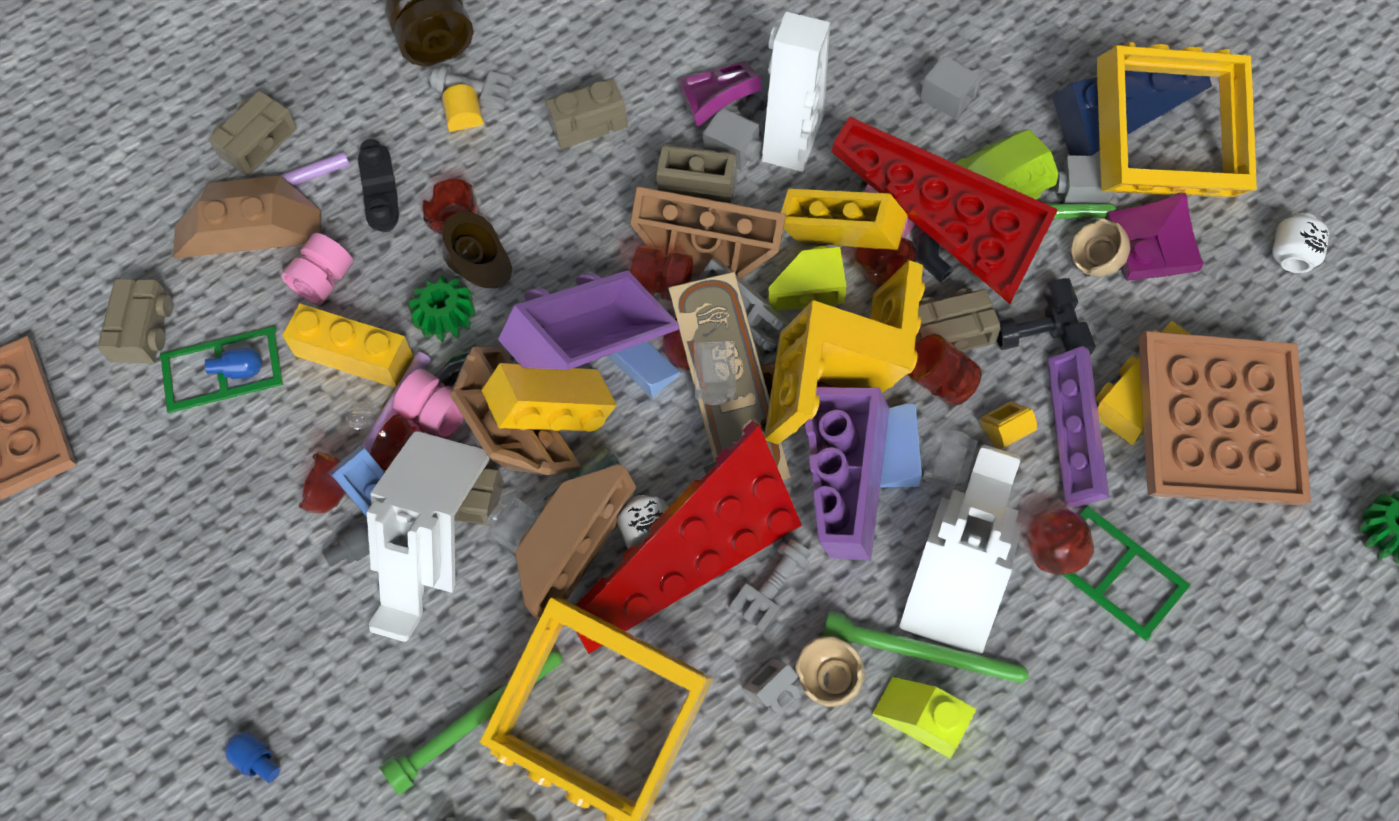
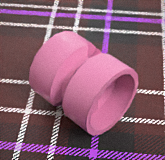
M314 233L300 250L302 258H294L283 271L281 277L296 294L318 305H322L335 289L333 280L338 281L344 277L353 265V259L337 242L323 234Z
M419 369L410 374L403 381L395 395L393 405L395 411L407 420L413 421L416 424L419 423L421 429L430 435L448 439L465 420L449 395L452 387H444L440 379L427 370Z

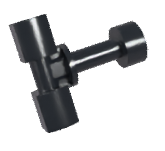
M1062 278L1047 283L1044 295L1049 308L1045 310V317L1015 323L1012 317L998 319L1000 331L997 343L1000 350L1018 347L1019 338L1049 331L1052 338L1061 337L1066 351L1084 346L1090 351L1091 355L1096 347L1087 322H1079L1075 308L1079 301L1070 278Z

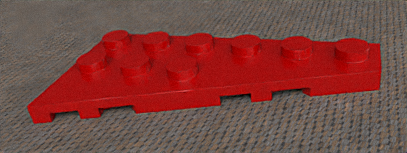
M849 116L833 142L832 153L876 191L891 194L910 220L1005 301L1011 304L1058 209Z
M752 420L742 430L745 434L730 450L725 448L715 458L717 464L701 480H694L650 526L652 532L637 547L632 545L622 556L625 560L609 577H602L576 606L624 631H628L801 527L800 519L759 424ZM575 631L588 654L603 646Z

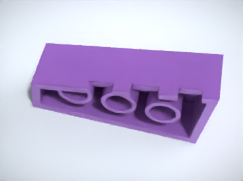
M817 387L816 395H819L820 398L819 407L816 415L805 422V428L810 448L809 462L810 470L813 474V495L819 542L831 559L871 561L889 407L880 388Z

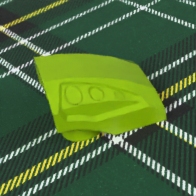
M1030 129L1016 130L1012 135L995 141L955 163L1034 199H1038L1044 190L1055 186L1059 174L1051 150Z

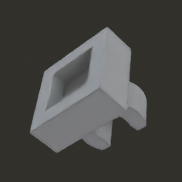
M773 658L741 687L753 701L766 706L770 711L781 716L785 711L778 703L779 695L786 691L789 696L796 700L801 697L799 689L792 684L799 676L789 664Z

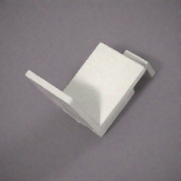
M416 431L408 439L372 490L371 506L367 511L371 570L377 571L379 575L381 605L369 622L370 632L406 642L417 627L423 614L422 596L424 594V585L453 592L456 585L454 515L490 460L484 449Z
M982 445L966 493L953 489L950 500L942 497L900 623L902 630L968 653L982 655L1013 568L1022 524L1016 522L1018 510L1007 507L1012 484L1020 464V456Z

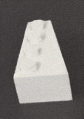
M785 12L780 27L774 26L772 29L769 49H772L773 53L768 68L770 84L762 162L801 172L804 171L824 117L830 22Z

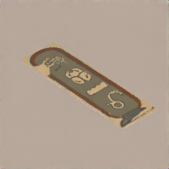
M735 272L669 287L714 462H716L715 458L725 448L730 450L745 434L742 430L752 420L760 426L761 420L768 416L770 403ZM766 441L782 479L791 478L782 443L775 444Z

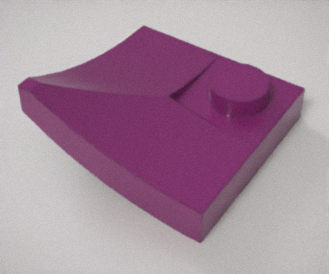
M746 61L677 78L681 94L689 107L696 126L702 125L714 113L735 100L763 90L760 76Z
M1179 193L1151 204L1107 213L1105 219L1119 223L1129 237L1131 250L1127 262L1121 267L1126 281L1198 272L1203 267L1204 263L1192 228L1186 193Z

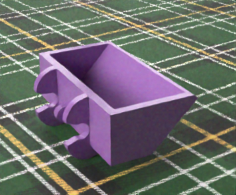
M628 270L604 278L589 272L579 275L575 279L578 286L552 294L543 288L527 291L524 294L526 302L514 305L498 340L523 368L569 370L679 330V323Z

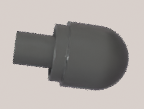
M759 75L763 90L744 96L746 103L742 107L741 112L745 117L753 118L760 107L761 111L767 108L770 75Z
M368 523L356 524L340 533L341 536L336 538L338 544L322 553L330 567L346 558L351 563L370 554Z

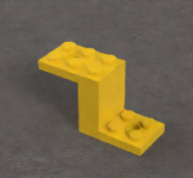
M909 260L873 293L870 319L812 300L780 332L764 436L766 441L780 444L792 433H796L798 428L816 415L820 402L819 395H816L817 381L838 388H880L881 392L884 393L905 375L913 371L918 357L917 351L914 350L915 339L921 326V317L918 315L919 301L925 289V283L922 281V264Z

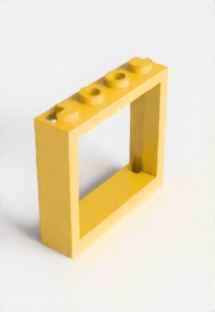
M1128 42L1125 45H1112V49L1097 57L1101 192L1164 195L1186 193L1187 196L1237 197L1257 190L1251 56L1231 54L1230 49L1209 53L1202 52L1200 47L1169 50V46L1165 44L1142 48L1135 47L1133 42ZM1125 71L1219 77L1223 173L1128 168Z
M550 598L479 743L491 749L490 754L498 757L497 761L509 766H513L515 762L529 770L527 776L534 782L546 787H551L554 784L567 791L565 797L572 803L583 808H589L592 805L605 812L604 819L606 821H645L714 677L564 599ZM563 625L689 690L636 803L511 734Z

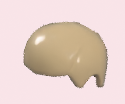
M1100 218L1094 223L1085 225L1073 237L1070 252L1073 262L1078 269L1090 276L1103 277L1116 273L1127 262L1131 249L1129 237L1119 223Z
M834 636L819 637L803 647L796 663V673L806 695L812 701H816L818 704L826 707L843 706L859 695L865 679L864 665L860 655L849 643ZM829 671V683L827 688L824 682V677L826 673Z

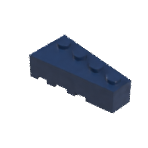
M1125 71L1127 135L1212 87L1210 76ZM1097 77L1071 83L1052 96L1069 156H1091L1100 151Z

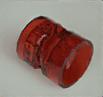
M639 245L632 261L630 273L652 296L659 293L662 300L672 302L669 287L691 282L693 256L674 251L664 256L661 249Z
M938 334L927 335L915 344L914 350L917 351L918 357L913 371L907 374L910 379L924 389L929 390L932 395L950 406L962 404L975 393L982 376L981 367L977 362L964 352L959 351L952 343Z

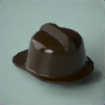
M460 211L452 214L444 222L442 252L447 266L452 271L462 275L472 284L483 288H498L509 281L512 274L510 259L493 226L484 217L473 212Z

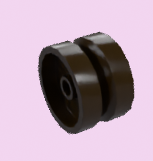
M462 0L386 1L385 14L402 57L411 64L430 67L460 56L471 44L474 30L468 13L463 7Z

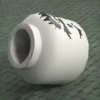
M1298 213L1293 217L1284 219L1278 224L1272 251L1274 259L1281 264L1283 269L1289 272L1305 273L1311 271L1314 267L1323 263L1325 259L1329 229L1326 224L1308 213Z
M638 495L631 498L618 516V526L628 549L632 545L637 547L652 532L650 526L669 508L663 499L655 496Z

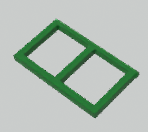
M270 326L161 353L159 357L162 366L167 412L172 413L283 385L275 335L276 327ZM267 335L273 372L272 379L229 389L224 373H217L220 392L175 403L170 364L171 358L214 348L215 358H221L223 345Z
M1089 506L1083 510L1048 552L1041 556L1043 561L1145 641L1151 638V633L1191 586ZM1088 518L1129 549L1096 589L1055 558ZM1135 555L1177 586V589L1145 627L1141 626L1102 595Z

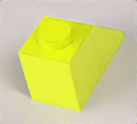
M818 246L811 250L801 251L768 287L770 307L776 311L805 308L812 300L827 305L845 304L847 286L840 247L828 248Z
M892 677L872 715L951 759L977 709L935 686Z

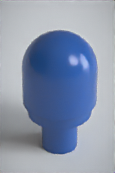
M248 347L228 349V351L222 352L221 358L205 359L207 374L224 373L225 378H231L232 380L254 377L262 368L260 354Z
M240 732L228 740L225 747V756L228 762L243 775L253 777L258 774L267 783L273 782L278 777L281 770L270 761L272 753L269 751V747L255 735L248 732Z

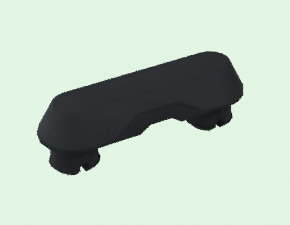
M367 139L360 145L361 152L358 155L366 220L372 229L380 232H389L395 228L399 220L398 195L389 150L384 145H380L378 140Z

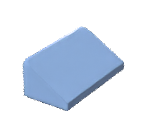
M647 341L607 356L651 398L656 396L680 375V371Z
M907 403L889 408L880 487H919L922 472L916 403Z

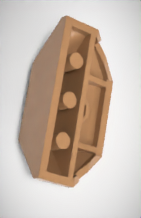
M281 175L207 183L175 225L173 257L175 259L304 245L312 234H321V210Z
M636 187L630 225L639 234L662 268L701 275L711 258H715L742 279L779 253L786 214L689 195Z
M502 346L472 347L449 395L488 457L507 470L543 475L578 471L581 465L558 431L498 428L481 390L500 363L513 364Z
M617 464L562 482L555 494L546 500L543 511L532 528L523 534L515 555L524 604L538 622L550 598H561L568 601L610 534L613 533L618 523L620 512L625 507L627 499L632 497L636 489V485L626 467Z

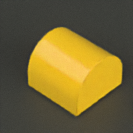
M459 84L451 86L444 91L442 101L449 132L484 125L478 95L472 86Z
M1012 401L979 419L985 434L995 448L1000 450L1037 431V421L1033 409Z

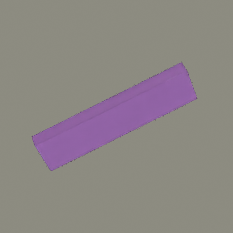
M1081 346L1047 358L1065 504L1069 507H1078L1110 498L1090 351Z

